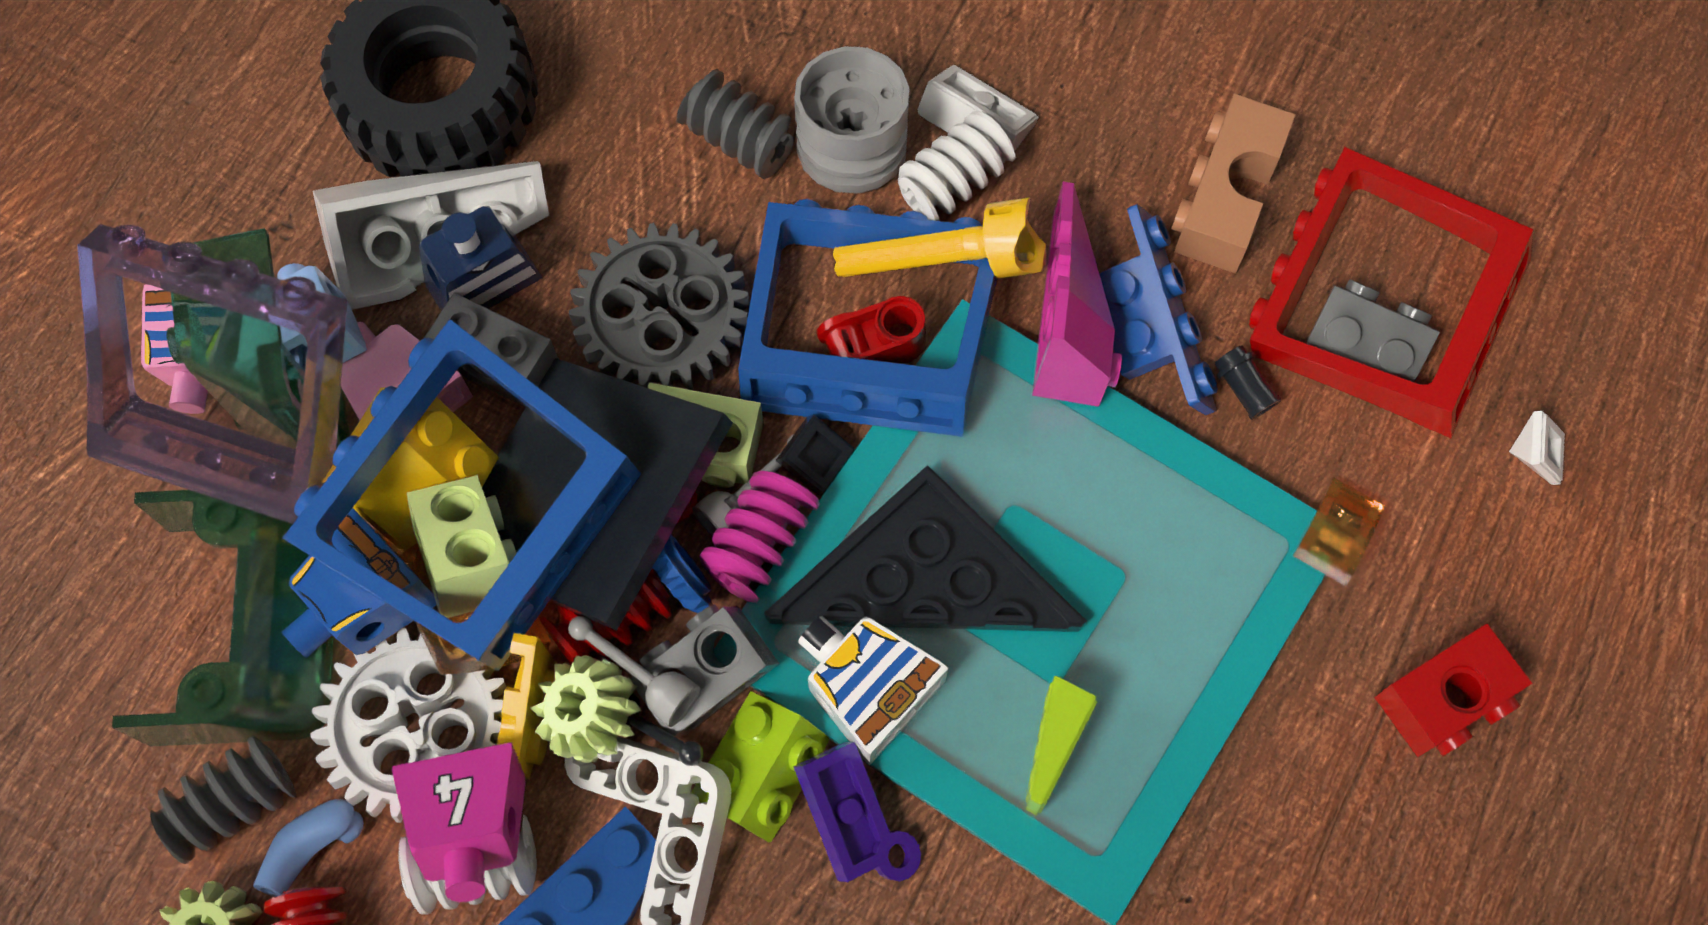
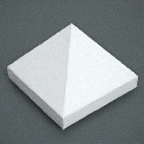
M1534 411L1509 452L1551 485L1561 484V480H1563L1565 433L1543 411Z

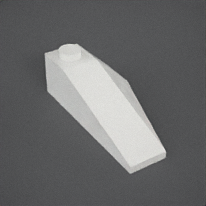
M538 161L368 180L313 191L323 240L336 285L347 298L351 309L400 300L416 291L415 287L424 282L419 244L424 238L441 230L445 219L452 214H469L482 206H490L514 234L549 216L541 166Z

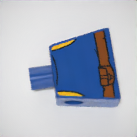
M352 508L332 535L334 547L431 608L436 606L437 603L433 592L367 521ZM309 555L293 573L289 581V586L307 605L308 609L282 631V634L306 658L332 635L355 655L366 653L414 620Z

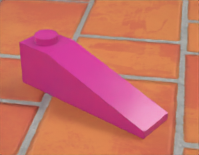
M1063 181L1053 212L1032 396L1099 407L1107 386L1116 387L1118 383L1122 355L1113 352L1115 329L1074 183Z

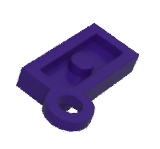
M844 742L793 766L838 881L850 882L873 869H876L878 874L885 879L894 881L906 880L915 874L921 859L919 844L907 832L889 831L855 742ZM899 844L904 850L905 857L903 863L895 868L890 864L888 854L892 846Z

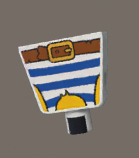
M820 616L810 624L798 641L803 648L820 662L808 677L809 690L848 741L855 742L860 756L869 765L946 682L948 668L942 662L867 617L861 619L844 636L823 616Z

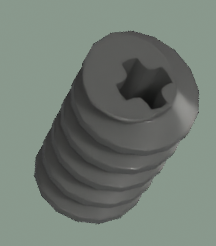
M718 69L712 70L685 95L678 109L676 122L681 125L687 124L688 129L697 136L704 135L705 141L712 146H721L724 154L731 158L737 157L739 164L747 169L754 168L756 175L762 179L770 178L783 166L792 150L794 137L788 133L791 117L783 113L771 122L774 115V106L771 103H763L754 111L758 96L754 92L748 91L738 99L741 92V84L731 80L722 87L724 73Z
M254 735L247 739L251 755L249 758L244 759L232 748L225 751L229 768L225 772H222L210 761L204 763L203 770L206 783L200 785L186 774L180 778L184 796L178 799L165 787L158 791L161 809L157 812L151 810V822L163 845L180 863L187 864L195 857L196 847L205 851L214 848L218 841L217 832L229 838L236 835L240 829L239 818L248 824H254L259 821L262 815L261 805L271 811L281 808L283 805L282 790L290 797L297 798L294 785L278 757Z

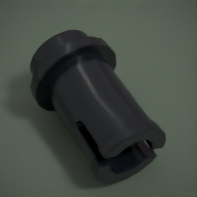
M1241 345L1232 349L1215 362V366L1219 370L1216 377L1219 381L1226 380L1248 412L1249 418L1253 420L1279 404L1281 398L1279 395H1276L1254 363L1257 357L1253 351L1248 353L1244 346Z

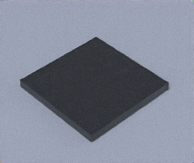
M555 358L538 388L626 455L640 471L641 475L549 602L617 631L733 422L723 412ZM526 406L497 456L499 458L482 487L485 498L496 496L504 525V530L497 532L501 541L512 540L516 554L586 459L585 451L528 406Z

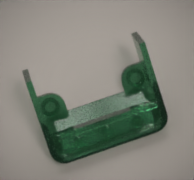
M262 228L166 248L174 327L167 329V343L175 363L185 364L189 372L233 417L239 430H245L251 438L327 475L333 465V456L337 447L350 436L344 391L333 373L335 368L311 380L282 343L270 239L267 230Z
M230 488L135 492L134 504L167 531H195L200 539L212 547L238 548L229 662L204 663L194 667L183 677L177 690L175 713L115 715L112 719V728L150 747L248 742L247 739L252 735L260 741L299 740L310 737L311 732L322 728L325 723L313 715L312 709L318 706L330 705V699L324 695L320 686L321 684H331L334 636L332 635L306 658L282 634V631L308 609L307 605L289 586L290 577L306 560L309 554L283 539V536L298 518L294 513L295 504Z

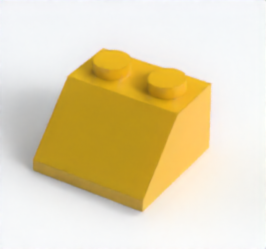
M380 387V389H379V391L377 392V394L375 395L374 399H375L376 396H377L383 389H385L386 387ZM436 397L353 508L396 547L407 550L417 543L412 527L407 492L476 475L481 487H483L499 457ZM374 399L351 436L356 435L360 437L374 419L371 415V406ZM334 464L323 479V484L335 470L336 466Z

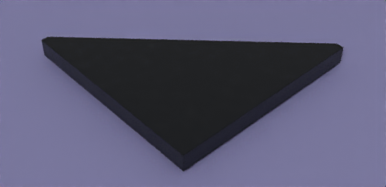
M928 465L764 612L765 618L770 624L810 625L818 617L823 616L833 626H856L861 619L867 617L883 627L1079 632L1087 622L1075 608Z

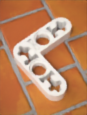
M617 736L618 754L607 756L600 753L598 756L599 759L608 762H619L616 770L596 771V765L592 762L584 763L575 760L574 757L565 758L567 775L580 788L662 814L641 906L640 920L642 925H671L672 918L664 914V906L674 903L673 911L681 915V923L677 925H702L731 801V785L725 773L720 768L702 761L695 766H686L680 761L678 754ZM645 759L655 765L659 775L656 789L651 794L643 792L636 781L638 765ZM701 783V789L709 792L708 802L699 804V797L691 794L692 784ZM693 817L692 822H703L704 827L693 824L683 825L682 820L683 818ZM682 836L691 839L698 850V861L691 871L682 869L674 856L675 845ZM669 881L678 884L689 883L690 889L679 891L680 885H670Z

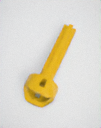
M1030 197L987 204L984 211L983 226L835 247L833 250V257L836 261L834 270L838 277H847L964 260L973 261L987 257L993 274L998 278L1042 272L1046 263V243L1037 235L1027 220Z

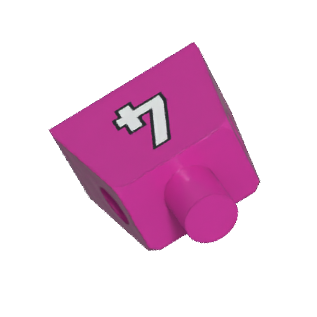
M512 742L392 766L393 779L409 847L425 880L434 882L445 879V895L448 899L455 902H469L482 897L485 893L484 871L510 866L517 859L526 782L525 774Z

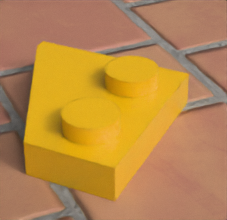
M514 633L510 653L519 654L522 659L514 688L507 687L504 691L501 712L502 720L497 745L512 742L525 774V779L530 780L533 764L540 765L542 763L548 741L543 740L540 735L535 733L544 718L537 716L531 707L544 702L546 693L542 691L538 683L546 681L553 683L555 681V664L557 662L538 637Z

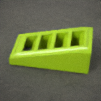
M1054 676L1046 693L1025 799L1027 802L1025 810L1034 815H1037V813L1041 814L1098 702L1095 700L1097 696L1057 676Z

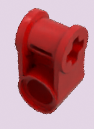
M896 296L854 312H846L831 317L817 328L816 334L819 341L827 345L830 355L903 364L918 358L924 350L926 344L924 310L917 301L910 297ZM896 324H907L914 328L910 334L900 337L888 332L890 327ZM846 344L849 345L851 353L848 351Z

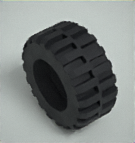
M354 0L344 10L346 19L343 22L336 20L327 36L331 45L326 44L323 48L320 62L324 70L320 77L323 92L355 152L365 162L373 163L378 172L388 177H396L400 173L401 177L481 168L489 162L492 166H496L507 157L505 149L509 145L514 148L517 147L526 135L523 124L529 125L533 121L537 108L534 99L538 95V81L523 31L519 27L517 18L509 6L500 3V0H363L362 2ZM450 56L462 58L475 64L472 73L465 83L453 93L439 100L414 104L389 98L390 91L396 80L407 69L423 60Z

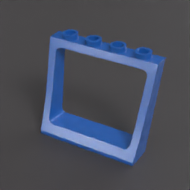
M809 199L799 200L794 205L768 202L738 368L741 399L760 402L761 409L764 412L803 417L815 415L819 419L963 437L998 278L993 274L987 257L980 260L954 262L972 264L979 267L957 361L949 369L767 347L781 253L787 245L798 244L834 249L835 247L960 230L967 227L982 226L981 223L970 217L959 218L954 223L928 220L925 215L916 211L905 212L900 217L875 214L870 208L863 205L852 206L847 211L822 208L817 202Z
M449 319L434 340L430 337L424 338L413 348L408 359V365L411 370L397 388L394 386L386 387L376 396L371 406V415L374 419L361 436H349L337 447L333 456V464L336 468L322 487L314 485L301 494L294 508V513L298 518L283 536V539L475 659L499 671L511 654L510 648L513 634H526L638 480L641 473L626 455ZM467 363L477 366L585 451L586 459L470 618L465 622L455 623L336 549L332 543V535L457 369Z

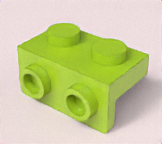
M750 691L708 763L720 768L729 779L731 801L727 818L766 842H771L779 828L787 821L792 805L802 790L793 766L823 753L829 742V738L825 733L801 715ZM696 783L691 794L699 797V803L708 802L709 792L701 789V783Z

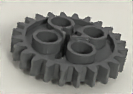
M650 223L647 237L640 239L632 228L627 229L628 243L623 246L613 238H608L607 242L611 254L607 257L592 251L590 257L596 270H578L577 274L580 282L585 288L571 289L574 305L578 307L569 310L573 326H578L573 331L578 346H586L583 349V353L588 364L600 361L598 364L600 373L612 376L618 371V379L630 383L637 379L639 380V385L648 388L649 383L661 382L662 385L673 387V381L681 380L688 390L694 389L692 375L697 372L710 381L714 379L711 367L713 361L725 366L731 364L730 355L725 346L732 348L742 347V336L737 329L746 328L748 313L743 310L750 307L748 291L741 290L745 287L743 272L733 271L735 264L731 253L719 257L720 250L716 239L709 241L701 247L698 229H694L686 239L680 238L677 224L673 223L666 236H659L655 224ZM654 269L668 270L666 275L658 279L646 277ZM625 281H630L634 285H636L639 288V290L637 291L633 287H630L623 283ZM706 299L711 301L710 305L705 309L691 310L687 308L688 304L693 300ZM648 301H650L651 305L655 307L652 311L650 310ZM668 306H670L672 316L665 310ZM630 307L633 309L624 318L616 319L609 317L617 308ZM683 326L694 333H698V335L692 337L684 332L681 327ZM661 338L675 340L674 345L666 350L661 351L650 348L655 341Z

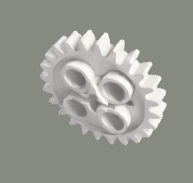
M403 627L398 631L397 643L389 645L385 639L376 645V651L370 654L367 652L360 655L354 654L358 663L353 668L336 662L333 667L342 681L339 685L321 684L320 686L324 695L331 700V705L318 706L312 709L313 715L318 720L327 723L326 727L311 732V738L317 745L330 746L315 757L322 768L336 767L327 781L334 789L351 783L344 798L353 806L361 802L368 795L366 811L375 818L382 812L386 804H390L391 816L399 823L402 822L403 818L393 775L383 774L380 769L385 756L395 750H406L410 753L409 763L496 745L494 741L498 740L501 722L497 721V719L502 718L503 700L495 698L503 694L507 688L503 678L487 680L495 669L480 661L474 664L476 660L474 657L461 649L456 651L457 647L443 638L440 643H435L433 632L426 627L421 631L418 641H412L406 628ZM439 673L446 676L444 686L435 694L421 695L416 692L418 683L426 675ZM374 697L388 699L387 709L381 716L372 720L360 718L361 708L366 701ZM454 700H464V704L460 708H448ZM412 713H417L420 717L419 725L421 729L410 733L406 728L408 726L406 717ZM458 725L468 729L467 738L459 747L448 750L438 746L439 736L446 728ZM370 736L379 737L374 740L371 746H362V741Z

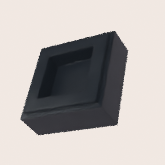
M810 415L806 417L775 461L817 495H823L856 449L818 417Z

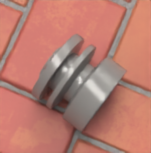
M844 46L825 51L807 63L796 80L794 98L795 120L797 122V154L803 170L817 184L835 192L859 194L880 188L897 175L906 157L909 85L903 70L888 56L865 47Z

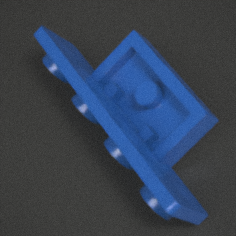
M1135 204L1127 208L1141 255L1099 273L1115 329L1113 349L1115 353L1122 355L1121 375L1131 380L1175 361L1189 406L1205 416L1216 412L1212 394L1218 392L1217 382L1209 365L1205 361L1201 362L1196 344L1202 341V337L1195 318L1189 311L1185 312L1180 295L1186 293L1183 277L1178 267L1174 263L1169 262L1165 247L1171 244L1168 230L1159 215L1152 216L1139 204Z

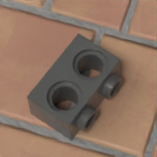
M713 604L705 608L686 624L690 630L688 635L675 645H672L669 640L659 644L639 661L644 669L655 677L672 672L677 668L700 686L699 695L693 706L676 725L669 727L655 716L662 728L676 738L689 734L780 664L738 606L722 607L719 610ZM723 632L732 636L737 647L736 656L728 666L722 664L714 653L715 640ZM633 676L631 681L637 686L635 688L647 705L645 696L647 686Z

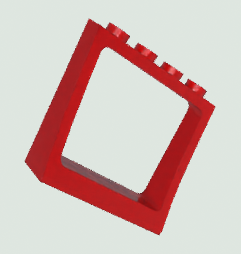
M1344 147L1334 169L1324 167L1318 176L1314 190V197L1318 201L1313 212L1302 210L1297 218L1293 231V240L1297 244L1292 254L1281 253L1276 260L1271 277L1272 285L1276 286L1270 299L1260 297L1252 309L1249 321L1250 329L1254 330L1250 337L1251 351L1256 354V358L1367 401L1427 429L1452 438L1530 263L1534 229ZM1355 190H1365L1490 254L1437 373L1429 384H1418L1282 335L1350 194Z

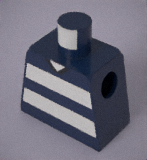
M482 206L469 214L455 213L450 215L443 222L441 230L424 238L419 244L425 286L441 311L453 293L489 309L542 279V275L516 235L490 206Z

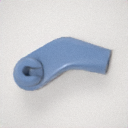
M332 799L295 818L285 825L274 837L253 887L275 897L283 894L284 891H288L305 865L319 850L336 839L344 843H350L357 839L363 829V817L360 813L354 811L353 805L348 801Z

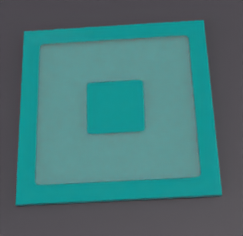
M963 299L915 366L949 369L955 365L970 303ZM989 315L963 437L873 425L819 500L820 506L818 509L812 510L807 517L809 523L805 529L799 528L794 535L796 539L792 548L786 547L782 552L781 556L784 559L780 567L773 565L767 573L772 579L769 585L760 584L754 593L759 598L758 602H747L741 610L780 663L750 687L774 703L801 715L824 732L837 745L849 742L809 690L808 677L820 662L803 648L798 641L810 625L770 624L765 618L764 612L928 465L1075 608L1087 622L1079 632L885 627L942 662L948 668L946 682L869 766L1108 925H1116L1350 535L1351 530L1109 386L1105 390L1099 407L1032 396L1038 344ZM855 626L834 627L846 636ZM725 632L714 648V653L722 664L728 666L736 656L737 647L732 636ZM1054 676H1057L1097 696L1095 700L1098 702L1041 814L1037 813V815H1034L1025 810L1027 804L1025 799L1046 693Z

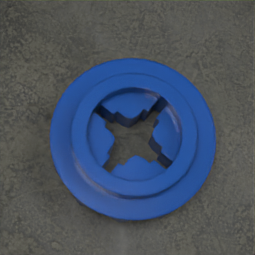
M670 535L652 568L657 572L662 583L668 587L684 608L699 613L712 605L708 595L712 588L693 558Z

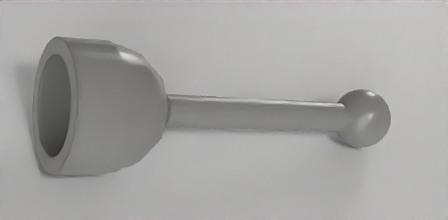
M791 435V436L789 437V439H788V441H787V444H788V442L790 441V439L793 437V435ZM780 453L760 471L775 473L782 466L775 461ZM749 481L734 494L725 491L712 492L692 508L697 520L712 536L718 528H728L725 523V517L730 509L739 508L737 499L742 491L751 489Z
M578 616L571 620L569 633L574 639L587 640L647 686L645 694L647 706L658 719L672 727L687 714L699 695L700 686L685 675L677 672H667L655 677L595 632L590 619Z

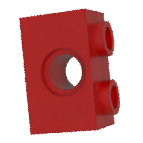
M1486 623L1388 686L1374 698L1417 758L1434 747L1437 748L1443 757L1474 737L1467 726L1480 717L1484 716L1487 722L1492 725L1519 708L1521 704L1514 695L1533 683ZM1446 683L1453 684L1461 689L1466 698L1465 708L1457 707L1448 699L1445 691Z

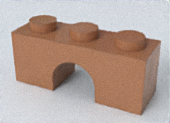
M1233 94L1226 114L1219 111L1215 112L1205 138L1206 142L1214 144L1210 157L1199 154L1188 185L1198 188L1193 202L1182 199L1171 228L1181 232L1174 251L1175 253L1236 274L1247 250L1263 203L1242 196L1233 188L1230 181L1238 178H1247L1268 185L1280 159L1296 114L1237 94Z

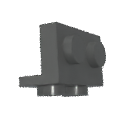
M1351 279L1348 280L1345 288L1333 284L1306 344L1415 382L1440 333L1437 329L1428 325L1432 315L1403 302L1400 303L1397 311L1376 302L1380 292Z

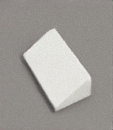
M956 65L950 66L928 82L918 107L920 116L946 132L957 123L963 124L964 118L973 111L983 112L991 116L1001 126L1008 136L1014 151L1039 118L1036 116L1037 114ZM1000 157L1002 163H1004L1006 160Z

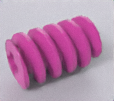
M757 471L753 474L749 481L751 489L742 491L737 499L739 508L730 509L725 517V523L728 528H718L712 536L715 547L704 548L699 556L701 564L718 584L740 599L757 603L759 598L748 586L750 582L768 586L772 580L761 567L763 562L779 567L784 562L782 556L775 550L774 545L778 543L792 548L796 543L794 536L786 529L787 525L805 529L809 523L807 518L798 510L800 505L812 510H817L820 506L818 498L807 488L790 478L769 471Z

